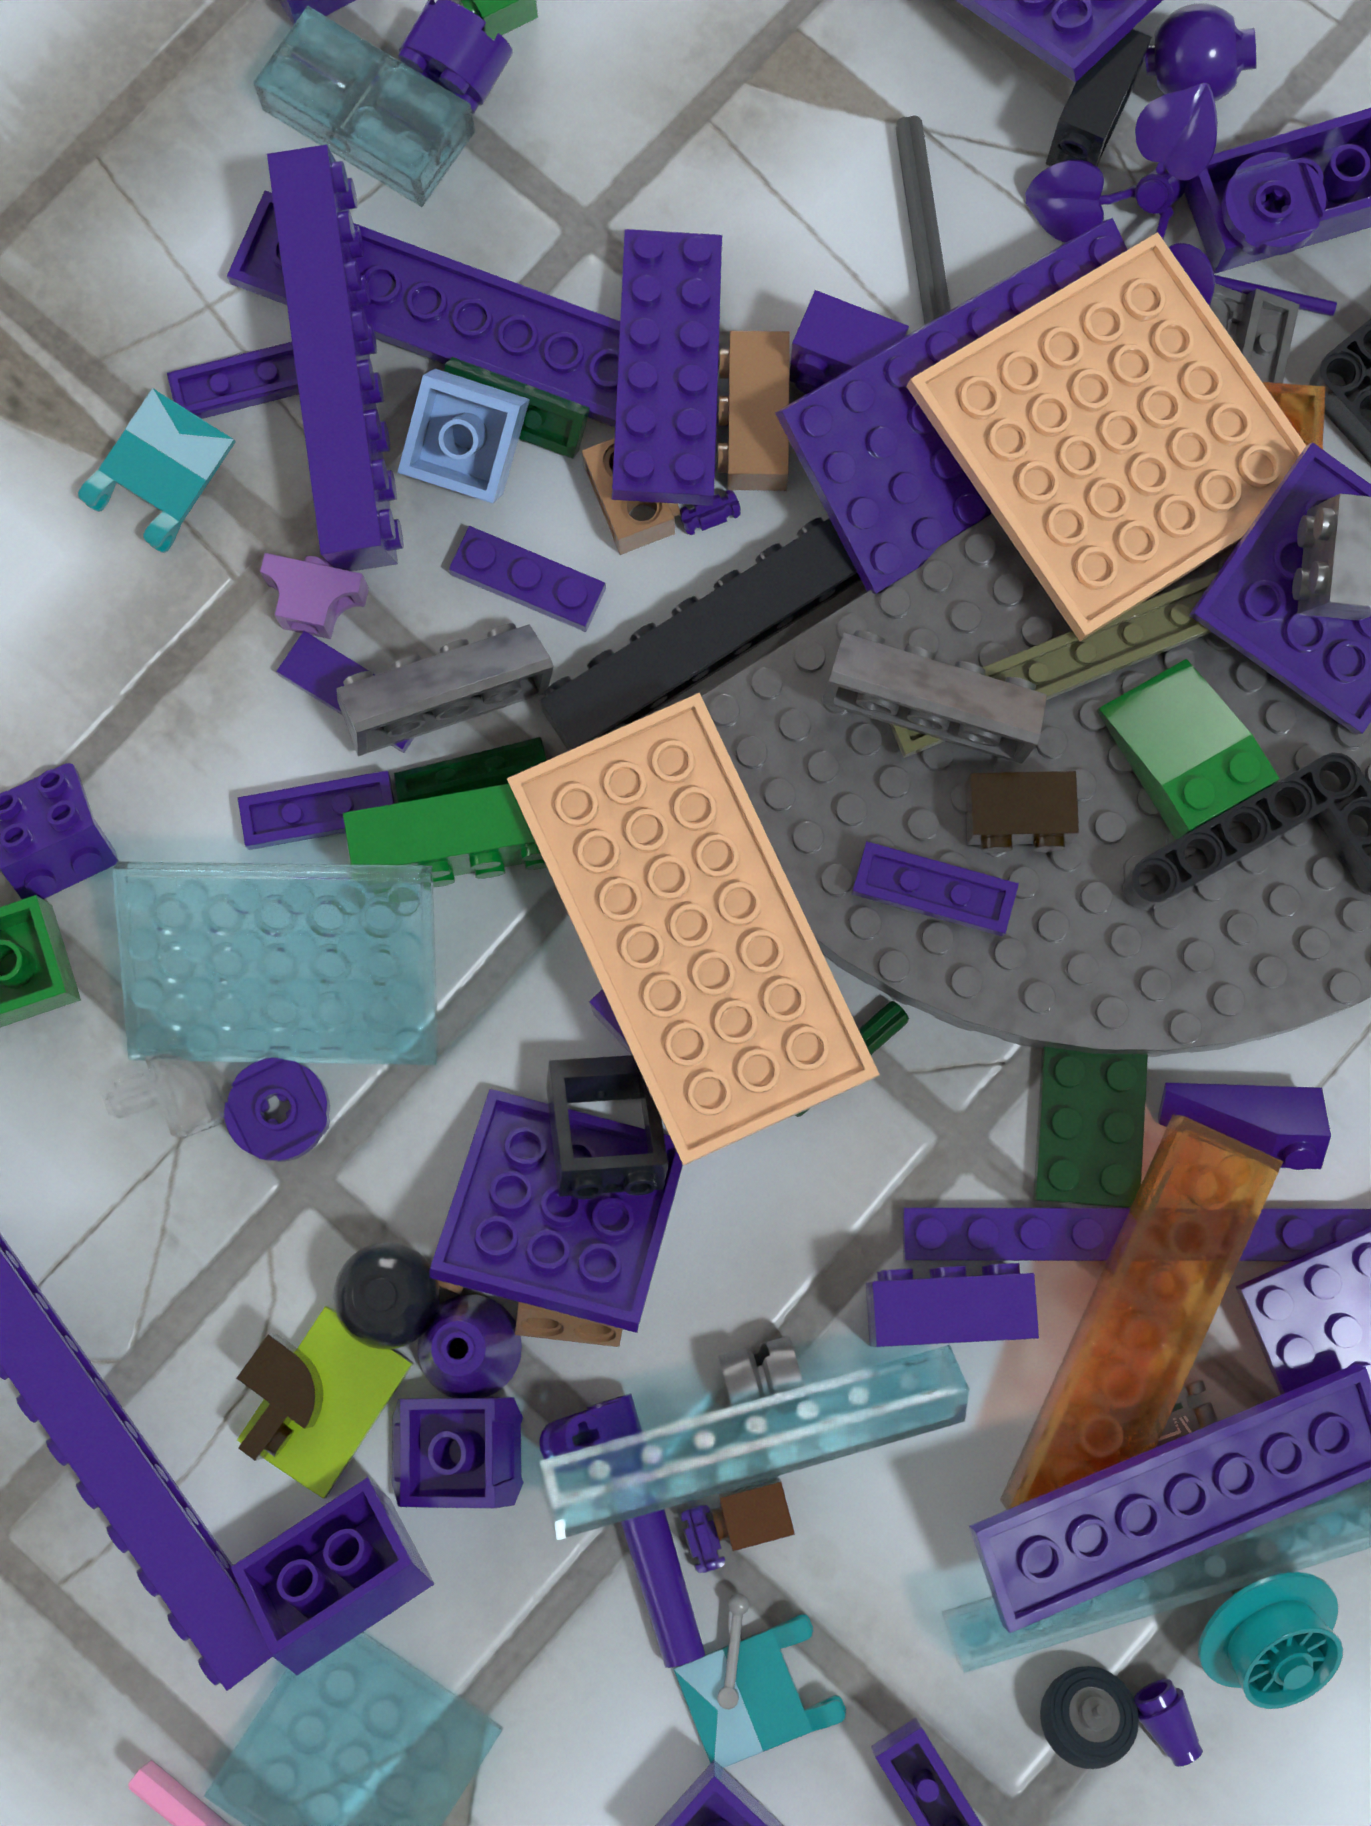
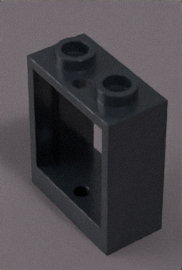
M1132 29L1075 83L1058 120L1046 165L1052 166L1061 161L1076 159L1090 162L1096 167L1098 166L1136 84L1152 38L1151 36Z
M633 1055L549 1060L546 1090L559 1197L574 1196L578 1199H592L600 1196L602 1193L626 1192L630 1195L638 1196L663 1189L668 1159L662 1118ZM641 1099L648 1154L574 1159L567 1103Z

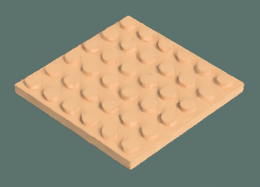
M1158 232L914 376L906 386L1079 641L1087 638L1238 543L1306 447V444Z

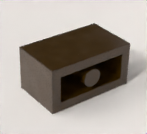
M1076 771L970 773L965 784L967 845H981V851L986 853L1012 851L1013 844H1033L1034 851L1054 852L1064 850L1065 843H1072L1079 834Z

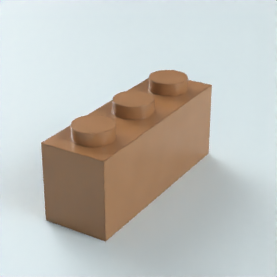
M730 331L729 349H720L719 379H729V396H719V426H728V443H718V473H728V490L787 491L789 439L775 412L789 405L790 331Z

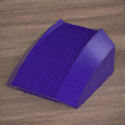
M514 1397L398 1399L392 1418V1486L398 1507L495 1509L514 1506L524 1483L521 1477V1422L523 1416Z

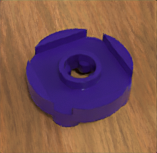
M1267 152L1247 159L1236 170L1224 190L1221 210L1226 228L1232 237L1238 241L1241 250L1246 254L1252 256L1260 254H1287L1299 249L1313 237L1325 211L1326 192L1319 175L1309 165L1305 163L1302 167L1298 163L1288 160L1290 155L1284 153ZM1272 194L1275 201L1284 200L1286 205L1281 208L1279 213H1271L1263 207L1266 200L1265 195Z
M272 1057L259 1060L247 1066L236 1076L231 1085L233 1087L228 1095V1102H225L224 1119L228 1132L234 1142L244 1151L265 1161L285 1162L305 1155L318 1144L321 1137L327 1132L330 1124V1100L323 1082L312 1070L292 1060ZM274 1096H277L281 1102L289 1100L291 1104V1109L286 1112L287 1120L281 1124L276 1119L266 1120L264 1112L270 1109L268 1100Z

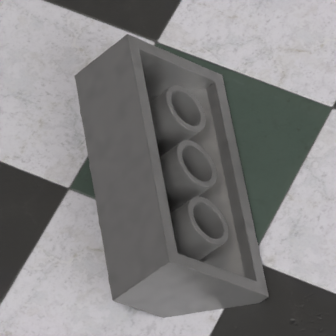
M514 623L505 624L487 633L488 638L471 644H469L467 639L453 641L440 648L441 654L421 660L420 655L408 656L393 663V670L373 676L372 671H364L346 678L343 681L344 686L336 688L337 700L357 756L545 694V690L550 685L554 666L549 654L531 625L528 624L517 628Z
M855 631L854 635L843 633L822 703L1020 764L1025 761L1038 745L1047 694L1035 691L1036 685L1034 683L1017 677H1006L1005 682L985 676L986 670L968 662L957 661L955 666L934 660L935 654L923 648L906 646L903 651L884 645V638L867 631Z

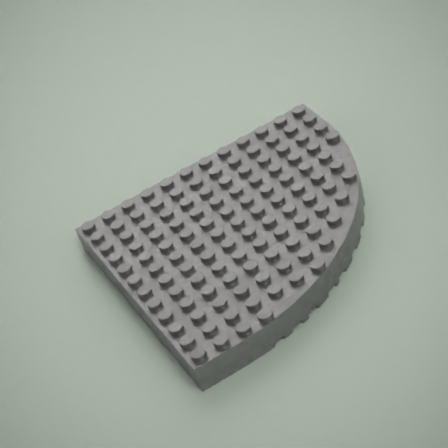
M993 513L939 546L918 569L876 594L869 590L701 696L822 953L834 961L835 965L866 984L873 985L901 1004H908L955 1027L1002 1038L1004 1041L1021 1046L1040 1049L1051 1047L1092 1054H1148V1057H1159L1161 1055L1220 1050L1273 1037L1348 1009L1371 997V896L1359 887L1317 818L1158 909L1142 911L1133 907L1126 900L1123 888L1127 874L1143 858L1175 841V838L1104 724L1097 709L1185 659H1188L1252 733L1280 779L1278 781L1318 758L1333 752L1343 753L1351 757L1371 786V722L1363 734L1355 735L1213 632L1046 700L1038 745L1022 764L948 741L904 758L889 723L822 703L843 633L854 635L855 631H867L884 638V645L903 651L906 646H915L934 653V660L955 666V662L963 661L983 668L1072 631ZM1238 543L1149 599L1220 571ZM1076 771L1079 834L1072 843H1065L1064 850L1038 852L1033 850V844H1013L1012 851L986 853L981 851V845H967L965 784L970 773ZM1320 771L1321 784L1331 792H1339L1340 782L1338 777L1330 771ZM1285 796L1275 797L1277 811L1285 817L1294 818L1296 816L1294 803ZM1349 815L1348 826L1355 835L1367 837L1368 826L1366 822L1357 815ZM1240 821L1230 823V832L1236 841L1246 844L1251 843L1252 833L1246 824ZM866 841L1019 883L1006 934L1003 937L851 895ZM1186 847L1184 856L1187 863L1195 869H1206V854L1197 847ZM1152 872L1140 874L1139 883L1146 893L1150 895L1162 894L1163 884L1156 874Z

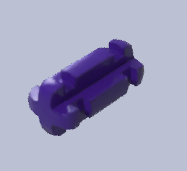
M726 490V495L723 497L715 494L713 506L693 505L694 507L689 510L686 506L680 509V520L687 534H695L694 530L699 527L704 531L725 523L730 515L734 519L738 518L741 514V507L733 490Z
M708 1505L695 1506L680 1513V1520H686L688 1528L683 1530L691 1558L697 1557L699 1564L694 1565L698 1573L710 1572L725 1564V1557L718 1556L717 1550L722 1549L714 1520L708 1521L706 1514L711 1512Z

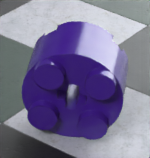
M428 0L400 46L398 58L412 69L409 77L417 85L429 92H434L437 86L451 93L449 98L457 107L465 112L474 114L478 106L483 105L511 58L513 50L499 32L493 41L483 30L486 22L465 7L451 0H437L436 3L434 0Z

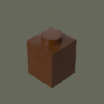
M780 1478L719 1494L721 1507L711 1509L719 1541L730 1539L733 1551L795 1535Z

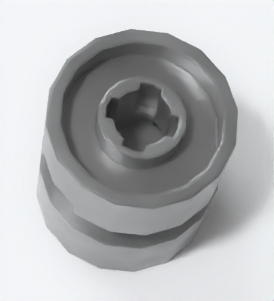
M790 1336L761 1343L758 1353L753 1354L747 1348L718 1355L736 1422L765 1414L766 1407L769 1404H774L781 1410L808 1402Z

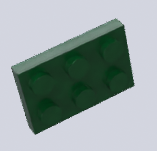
M1051 1047L1042 1048L1033 1201L1140 1208L1148 1054H1092Z

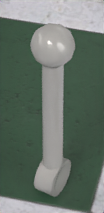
M742 1594L733 1595L728 1602V1607L732 1612L726 1675L724 1687L721 1688L717 1696L719 1705L724 1709L734 1708L739 1701V1693L735 1688L742 1619L743 1614L749 1609V1601Z

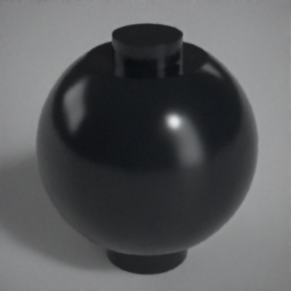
M393 1242L369 1245L353 1254L341 1268L336 1278L333 1293L335 1312L345 1331L358 1342L376 1349L400 1348L421 1337L435 1319L440 1303L439 1282L429 1278L430 1263L413 1248Z

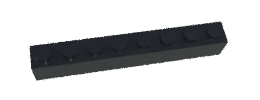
M822 517L811 520L797 532L798 538L782 547L780 543L768 547L756 557L755 561L757 564L742 573L738 570H733L725 574L714 584L715 590L700 600L696 596L684 600L672 610L671 614L673 617L656 627L654 623H649L641 627L630 636L629 640L631 643L616 653L612 649L606 650L595 656L587 664L589 670L573 680L570 676H565L551 684L545 690L546 697L540 700L543 714L566 749L570 751L648 716L860 582L861 578L830 518L825 521Z

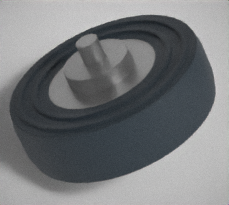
M1093 1666L1070 1669L1058 1676L1049 1685L1043 1696L1040 1707V1721L1044 1736L1053 1751L1073 1766L1084 1769L1107 1767L1123 1758L1135 1742L1139 1727L1137 1706L1134 1703L1135 1700L1126 1685L1117 1676L1105 1669Z

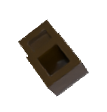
M268 1334L236 1378L270 1403L238 1447L239 1450L254 1461L264 1459L268 1453L274 1457L280 1453L294 1433V1430L288 1426L292 1420L304 1429L313 1427L320 1415L323 1404V1385L319 1372L313 1362L278 1334Z

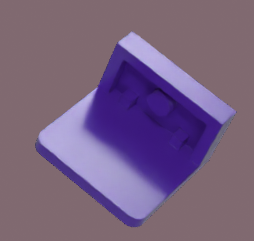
M66 763L57 768L50 769L36 778L0 793V870L22 900L34 895L45 899L119 863L114 847L93 817L79 773L73 764Z

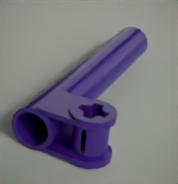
M632 1394L586 1407L587 1410L548 1423L541 1432L539 1445L543 1458L550 1465L564 1468L602 1459L665 1668L681 1666L704 1657V1647Z

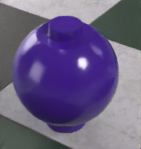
M1205 3L1191 4L1175 10L1160 23L1154 33L1155 45H1149L1145 55L1146 76L1156 75L1157 87L1163 94L1184 90L1201 83H1208L1216 102L1234 89L1241 71L1256 69L1255 28L1239 30L1235 25L1234 16L1221 7Z

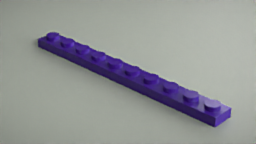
M903 1208V1261L1292 1262L1371 1227V1209Z

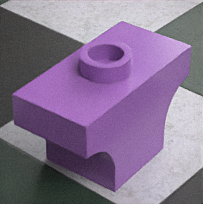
M268 553L264 554L260 573L269 587L279 591L275 617L283 629L299 633L306 631L313 636L331 639L335 622L345 610L352 607H365L369 587L363 574L334 568L326 559L316 556H306L305 560L301 561Z

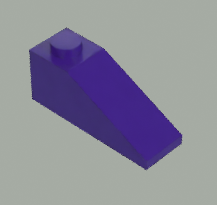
M1165 1082L1158 1112V1123L1160 1125L1268 1168H1291L1294 1170L1322 1168L1331 1139L1322 1088Z

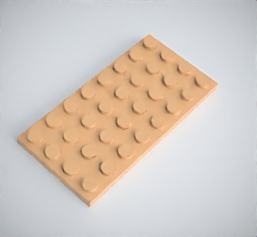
M700 693L507 778L683 1166L880 1075Z

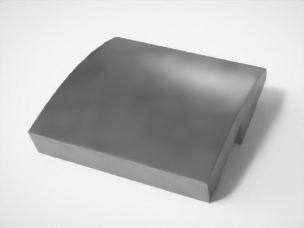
M1215 283L1210 308L1271 396L1277 398L1281 394L1299 304L1257 288L1246 295Z

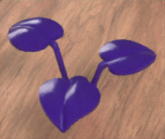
M1201 83L1184 90L1164 94L1151 101L1142 110L1135 127L1137 147L1144 158L1158 162V164L1137 185L1113 194L1101 195L1104 186V177L1101 170L1090 162L1076 159L1058 162L1039 173L1027 188L1025 198L1027 206L1044 230L1055 239L1068 242L1104 221L1102 205H1109L1134 197L1144 211L1151 214L1159 213L1160 219L1156 233L1158 232L1164 240L1169 219L1174 214L1171 205L1183 196L1186 187L1185 180L1196 177L1206 169L1215 152L1218 121L1216 105L1210 85L1208 83ZM1176 243L1169 246L1168 248L1210 306L1214 294L1215 277L1208 257L1200 249L1190 244Z

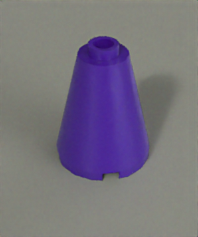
M461 1295L444 1301L439 1305L436 1317L427 1331L418 1338V1359L424 1375L438 1391L452 1398L489 1397L497 1393L513 1378L521 1361L522 1343L521 1336L515 1335V1319L501 1304L484 1296ZM458 1338L464 1339L468 1344V1353L462 1359H459L455 1352V1343Z

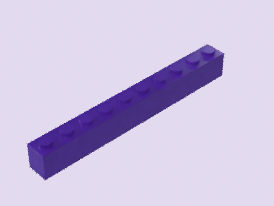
M0 1233V1378L3 1380L10 1378L20 1393L16 1397V1401L22 1412L33 1423L39 1420L50 1436L46 1440V1445L51 1454L61 1465L66 1466L69 1463L80 1481L76 1484V1488L83 1500L92 1509L95 1510L99 1507L110 1523L106 1530L112 1542L121 1552L126 1553L130 1551L141 1567L137 1570V1576L144 1588L153 1597L160 1595L171 1610L167 1618L173 1630L182 1640L187 1641L191 1639L202 1655L198 1659V1663L205 1676L215 1686L221 1683L226 1691L230 1690L272 1658L230 1568L233 1564Z

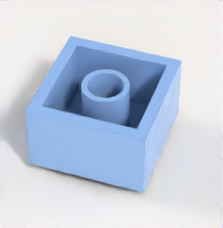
M438 369L429 371L423 375L397 473L494 503L504 493L530 399Z

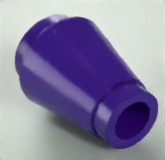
M1162 1679L1148 1684L1134 1696L1139 1721L1167 1756L1171 1758L1175 1766H1186L1196 1761L1202 1755L1203 1750L1199 1744L1182 1689L1175 1688L1171 1680Z

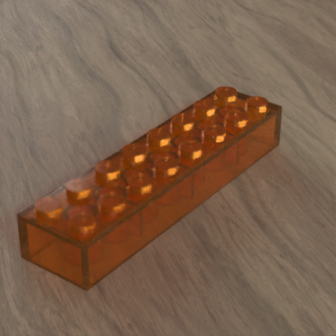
M1172 1115L1000 1498L1006 1510L1156 1448L1283 1161L1185 1116Z

